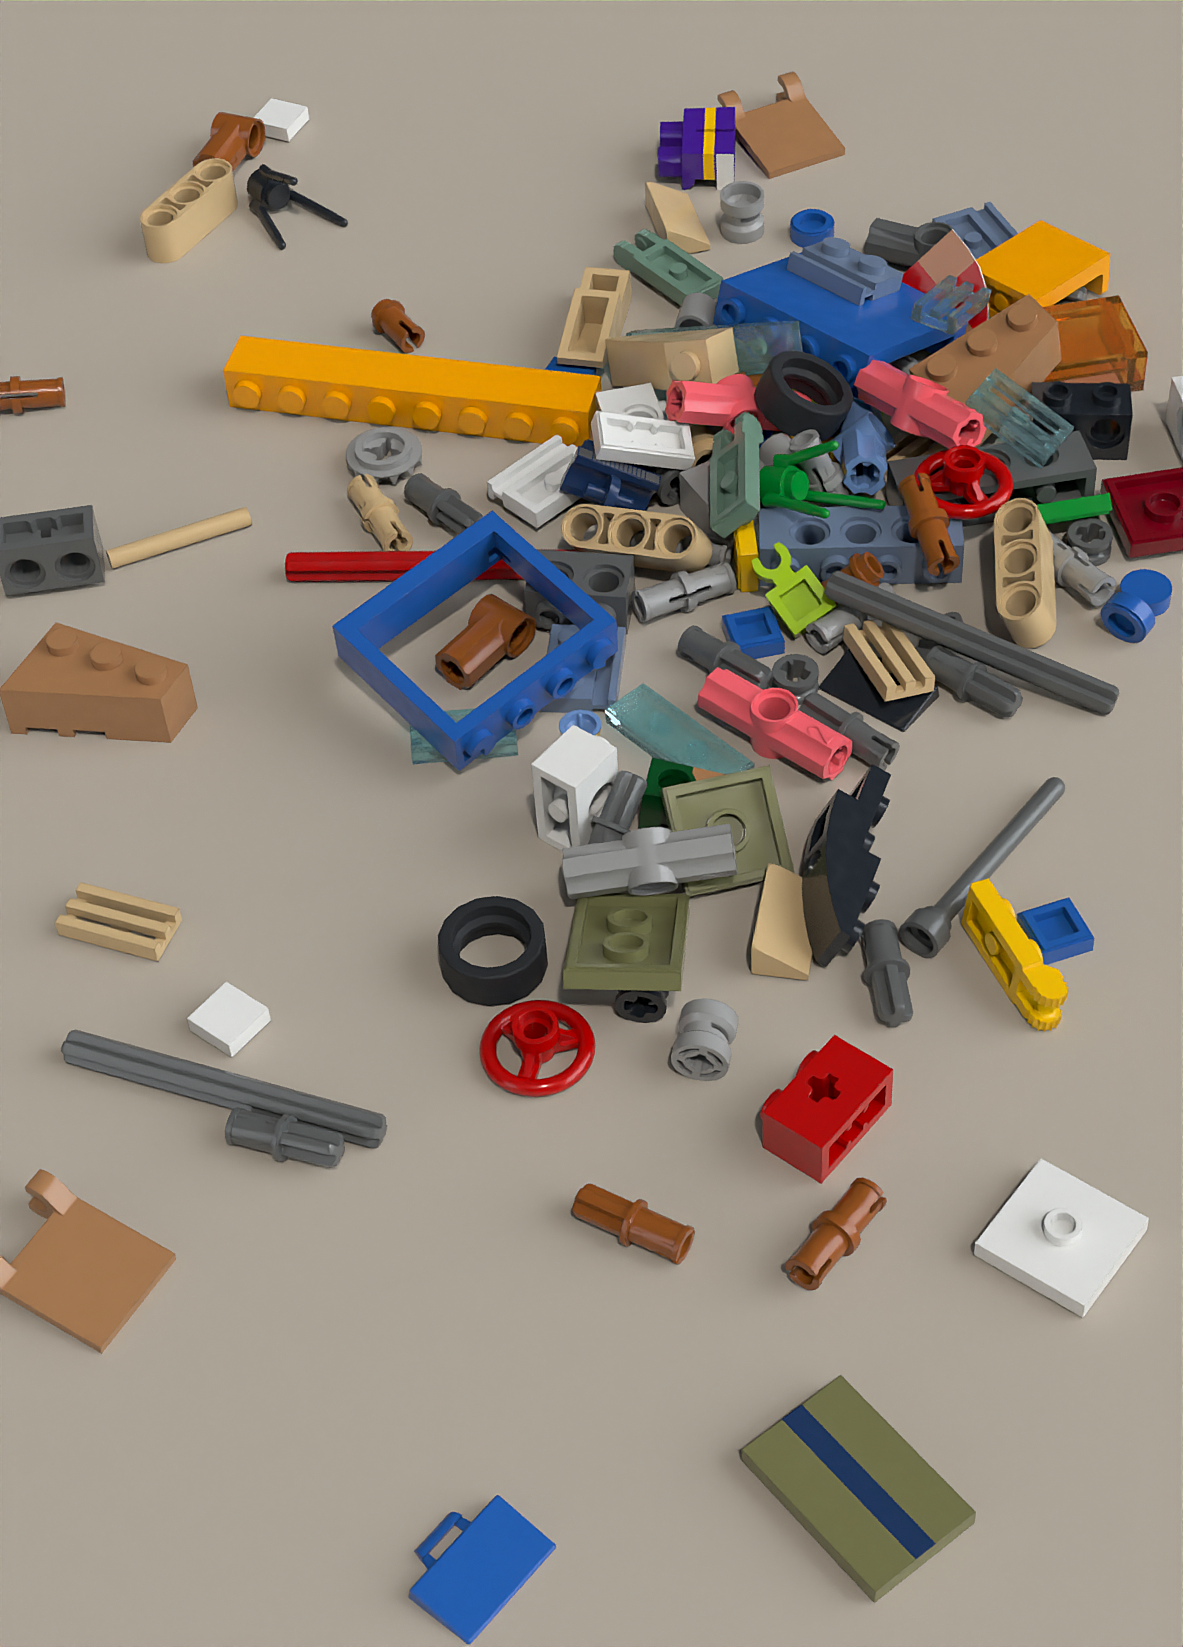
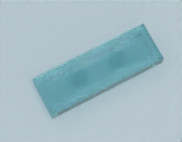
M644 683L605 709L606 723L653 758L722 774L755 768L754 762Z

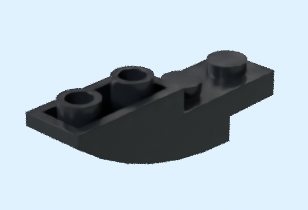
M874 764L869 767L850 794L840 789L835 792L815 819L807 841L802 874L803 912L815 960L825 967L828 966L840 949L849 953L855 946L865 926V923L858 919L860 912L864 914L868 910L880 888V884L873 881L881 858L869 852L874 843L875 835L868 831L870 826L872 828L876 827L889 805L890 799L883 796L891 774Z

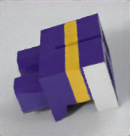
M735 107L684 108L683 121L660 122V147L658 149L659 177H682V190L691 188L695 179L717 180V191H721L726 185L735 182Z

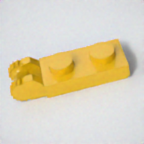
M989 878L971 883L961 925L1012 1004H1015L1022 1016L1028 1019L1027 1023H1030L1032 1028H1037V1031L1043 1030L1045 1032L1046 1030L1052 1031L1053 1028L1056 1029L1062 1017L1060 1005L1063 1006L1069 993V987L1066 986L1067 982L1063 981V975L1059 969L1043 964V957L1038 944L1034 940L1028 939L1015 918L1010 902L1005 898H1001Z

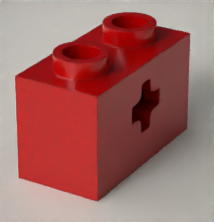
M834 1034L819 1052L812 1050L805 1056L797 1070L796 1077L784 1090L776 1089L765 1101L760 1113V1118L763 1120V1148L822 1184L892 1105L893 1069Z

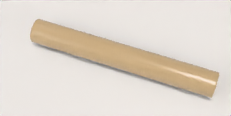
M242 507L106 550V554L111 568L114 569L251 526L252 520L247 507Z

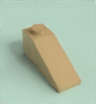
M732 327L609 337L605 339L612 386L629 387L651 383L653 389L668 390L673 380L717 384L723 378L739 372Z

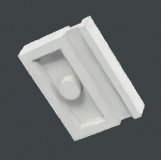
M555 435L487 481L488 496L493 500L497 497L503 500L505 508L534 527H540L581 498L559 490L561 479L578 447L573 444L566 446L562 443V437Z

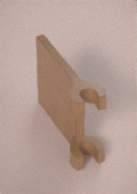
M793 71L778 76L777 81L782 86L784 92L777 93V102L744 112L741 100L734 90L718 94L717 100L722 107H735L736 136L768 179L845 155V147L808 101L801 81Z
M39 1169L25 1186V1190L34 1196L28 1203L29 1208L47 1220L10 1264L0 1255V1294L102 1354L175 1262L176 1255L167 1248L81 1200L54 1175Z

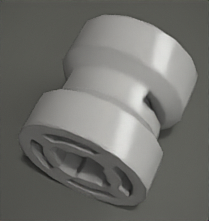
M737 181L723 187L720 192V206L724 212L721 217V235L729 242L737 244H748L760 239L764 234V216L761 213L764 208V190L759 185L748 181Z
M706 998L694 999L686 1003L681 1010L678 1023L681 1035L674 1041L671 1063L678 1072L691 1079L700 1081L717 1080L724 1077L729 1070L731 1061V1048L729 1044L736 1038L738 1016L731 1007L720 1001Z

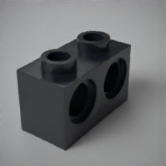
M1032 382L1028 439L1080 431L1093 460H1127L1133 418L1130 384L1112 382Z

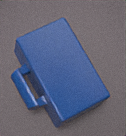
M496 1495L472 1522L463 1518L460 1513L450 1512L414 1550L428 1570L410 1588L408 1597L466 1644H471L556 1549V1544L501 1496ZM454 1526L458 1527L463 1532L437 1560L429 1553Z

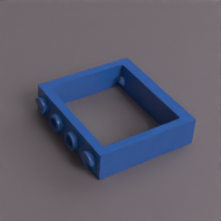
M494 511L486 514L332 626L338 656L458 771L481 754L486 757L498 741L514 729L524 728L531 722L539 710L552 700L565 697L573 689L577 681L593 669L604 667L605 660L618 651L616 619ZM502 559L580 630L456 723L391 662L379 648Z

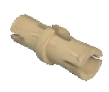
M365 474L364 479L369 487L366 486L361 475L353 478L348 484L347 494L361 512L362 517L360 520L365 529L372 534L374 533L383 551H394L390 544H393L397 551H409L413 544V537L400 521L397 515L399 509L394 501L385 497L373 476Z

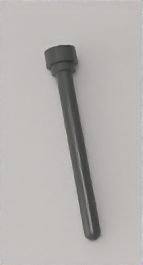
M1051 777L1043 783L934 906L916 909L900 926L899 933L903 943L910 951L923 958H933L948 943L951 937V921L965 906L971 883L990 878L1065 792V784L1060 778Z

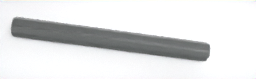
M834 571L826 584L824 593L830 600L1104 715L1112 712L1118 700L1119 689L1112 684L843 572Z
M76 1029L71 1030L66 1040L62 1043L61 1052L66 1063L231 1109L239 1107L250 1112L281 1118L284 1114H291L297 1118L299 1123L339 1132L344 1136L345 1141L370 1148L379 1147L386 1135V1117L381 1113Z

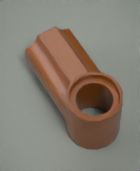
M219 112L213 119L210 139L194 158L193 167L204 160L219 158L228 161L232 166V171H234L245 156H258L265 141L263 121L258 118Z
M488 594L475 605L469 617L468 626L435 655L436 668L442 672L449 684L459 690L464 686L470 687L505 654L512 658L518 657L528 648L536 632V620L499 597Z

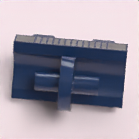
M587 439L582 446H578L561 479L559 490L595 502L600 506L646 511L651 497L660 486L661 476L650 472V466L598 460L595 456L594 442Z

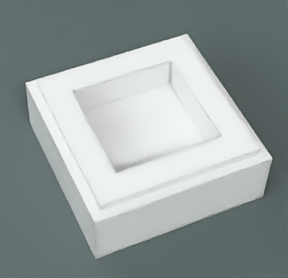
M271 98L253 118L263 121L266 137L289 142L309 120L308 107Z
M225 982L187 1018L191 1032L228 1056L233 1057L271 1021L269 1009L228 982Z

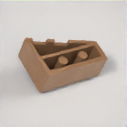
M1028 294L909 368L910 375L919 376L946 387L949 390V397L983 414V424L986 427V431L981 443L974 446L980 447L993 431L999 432L1007 423V415L1021 399L1026 401L1030 397L1032 382H1043L1062 360L1058 322Z
M55 622L0 687V697L11 734L27 735L29 728L57 729L60 737H75L77 730L105 732L106 738L113 740L171 743L198 709L188 664Z

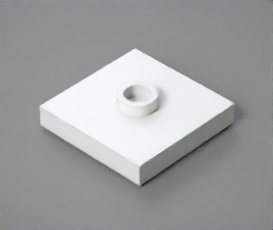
M1041 1158L976 1241L974 1255L1083 1318L1147 1231L1149 1218Z

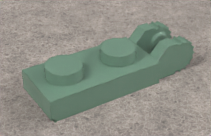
M643 229L634 235L636 246L629 244L626 240H622L613 246L615 260H617L621 267H624L625 270H630V273H636L679 305L691 293L700 292L707 294L713 299L718 298L723 277L667 238L664 240L655 233H651L650 230Z
M744 412L735 419L734 434L728 431V429H722L713 436V456L710 458V527L723 538L727 537L741 525L750 523L757 513L760 512L759 445L764 442L762 435L763 427H761L757 418L749 412Z

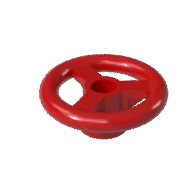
M959 445L936 452L923 460L914 472L917 486H920L918 473H924L930 478L933 492L950 491L954 495L963 496L970 503L954 504L935 496L939 508L944 509L947 512L948 518L969 520L988 516L998 511L1003 504L1008 502L1013 491V478L1007 466L997 457L969 445ZM943 466L942 470L930 476L934 470ZM985 469L993 473L998 481V489L990 498L980 489V478Z
M530 1000L506 1008L489 1022L481 1037L479 1056L485 1072L498 1086L514 1094L540 1097L559 1093L576 1084L587 1073L593 1062L596 1043L589 1023L573 1008L555 1001ZM558 1021L563 1022V1023L566 1024L570 1029H569V1030H565V1029L559 1028V1023H558ZM502 1034L512 1040L517 1048L520 1049L523 1061L518 1076L506 1070L498 1059L497 1044ZM578 1048L574 1061L564 1071L548 1078L537 1079L542 1064L548 1062L554 1056V1053Z

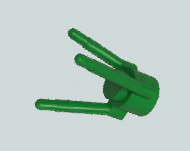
M835 440L791 454H775L773 465L764 466L759 471L760 501L764 507H780L826 519L830 515L828 509L802 501L883 510L886 507V503L883 500L809 490L808 476L804 471L794 466V464L837 450L839 443Z

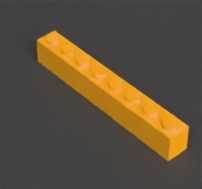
M241 335L223 369L230 407L540 444L545 443L555 435H559L562 437L563 444L566 446L573 444L576 447L582 446L587 439L593 441L591 421L596 411L595 393L602 392L601 376Z

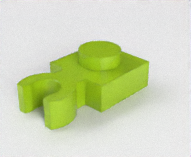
M777 542L773 545L777 556L781 559V563L777 568L766 569L757 557L752 560V566L760 580L774 584L775 588L766 593L765 598L793 637L797 639L807 632L806 627L808 624L829 614L837 608V605L833 600L826 597L824 587L807 565L796 573L792 571L791 556L788 549L782 543Z

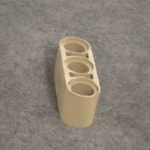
M213 158L198 163L142 211L140 223L147 256L150 260L156 263L177 261L236 210L238 199L232 166L228 161Z
M1015 498L1003 504L996 512L994 518L996 605L1013 640L1024 648H1036L1044 645L1052 638L1057 625L1053 540L1037 505L1032 500L1026 498Z
M579 504L565 514L561 523L563 538L578 552L634 555V567L692 573L703 569L712 557L713 546L710 538L689 518L681 515ZM598 525L596 534L591 539L583 541L585 532L591 526ZM641 530H645L642 541L634 547H629L632 536ZM687 536H692L690 546L685 551L676 553L679 541Z

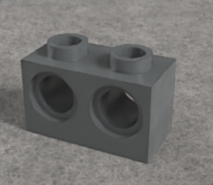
M92 505L0 517V578L5 596L105 582L103 546Z
M537 549L616 619L617 630L618 627H626V634L628 635L633 609L631 595L636 590L634 555ZM526 582L524 588L526 614L535 618L536 628L551 629L552 624L574 625Z

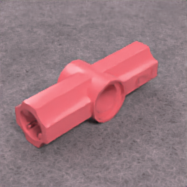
M874 359L868 366L859 370L854 384L858 389V398L864 401V403L891 416L890 423L895 427L917 436L931 438L949 449L959 445L974 447L981 443L986 431V427L983 424V414L949 397V390L946 387L919 376L908 375L886 362Z
M733 374L723 378L717 384L673 380L666 392L667 404L665 412L670 421L722 426L725 430L728 429V431L734 434L735 419L744 412H749L760 422L761 427H763L762 430L781 431L769 422L757 407L754 395L756 387H754L752 380L746 375ZM794 391L800 397L812 402L811 398L799 391Z
M717 667L706 677L703 688L698 693V707L750 736L753 750L762 757L768 759L786 757L822 779L828 778L832 781L843 771L844 765L852 753V740L798 710L796 696L785 689H761L728 669L722 670Z

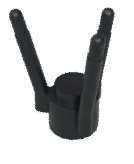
M262 164L259 169L250 175L247 181V192L253 199L249 204V208L258 214L279 249H285L286 243L266 210L281 209L289 200L342 227L348 225L347 219L290 188L289 185H297L298 180L296 177L272 170L267 165Z

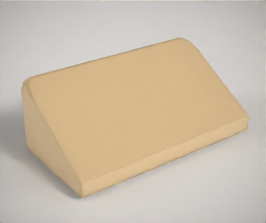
M645 182L646 208L658 236L664 240L667 238L688 254L710 250V242L689 195L654 182Z
M768 863L752 941L751 972L758 975L808 981L813 950L808 938L803 912L802 877L781 866Z

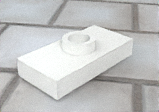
M595 411L591 421L596 459L678 470H687L692 467L695 456L689 423Z

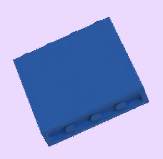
M789 257L722 280L713 324L720 328L732 327L734 335L774 356L783 351H800L812 354L828 362L843 375L851 387L853 396L858 398V389L854 385L859 370L868 366L873 359L890 363L921 349L933 354L965 334L970 315L902 282L899 291L873 301L865 298L864 304L858 306L788 271Z

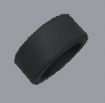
M783 351L774 356L760 378L754 393L757 407L765 418L779 430L794 437L803 431L814 429L818 432L821 441L829 439L837 432L850 411L854 399L850 385L839 371L828 362L812 354L800 351ZM792 389H795V390H797V391H799V392H801V393L807 395L808 397H810V398H811L814 402H816V403H812V402H810V401H808V400H806V399L800 397V396H799L796 392H794Z
M491 896L471 900L458 906L444 920L438 934L443 979L453 993L470 1003L485 1006L513 1003L528 996L542 982L548 967L544 924L534 909L517 899ZM500 934L514 937L526 944L527 948L516 960L503 966L488 968L476 966L460 958V952L470 942L489 935Z

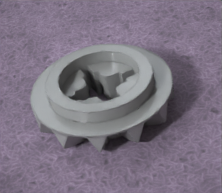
M379 427L367 430L356 436L346 449L348 470L354 471L356 476L361 475L362 480H365V474L373 476L377 481V485L382 480H390L395 484L399 476L412 477L414 468L422 465L421 442L413 433L397 427ZM391 450V456H388L385 460H382L384 458V455H387L388 451Z

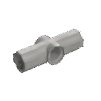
M730 824L671 832L670 829L663 827L642 828L622 835V840L562 849L563 873L570 899L624 891L637 896L658 895L678 888V883L738 875L735 846Z

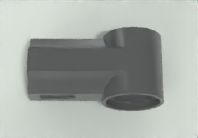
M876 218L870 225L868 237L865 241V254L881 257L886 262L911 267L954 228L944 222H929L919 227Z

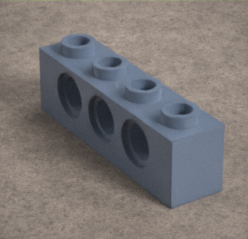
M886 506L883 510L856 507H822L830 512L829 517L826 519L784 508H760L759 560L766 569H775L780 565L781 559L777 556L773 546L780 542L790 553L792 571L796 573L807 565L820 583L830 578L834 571H840L847 566L850 556L855 553L862 555L865 552L873 554L882 565L884 577L879 580L880 584L883 582L889 584L962 583L964 559L962 520L949 518L950 525L947 528L955 552L959 556L960 564L955 570L943 574L941 564L938 563L940 574L935 576L931 575L927 570V563L919 541L910 535L908 529L910 517L906 506ZM760 580V586H774L773 583H766Z

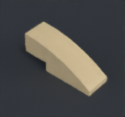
M585 267L580 288L574 289L557 354V364L603 368L606 365L608 355L605 339L620 337L632 299L630 270Z

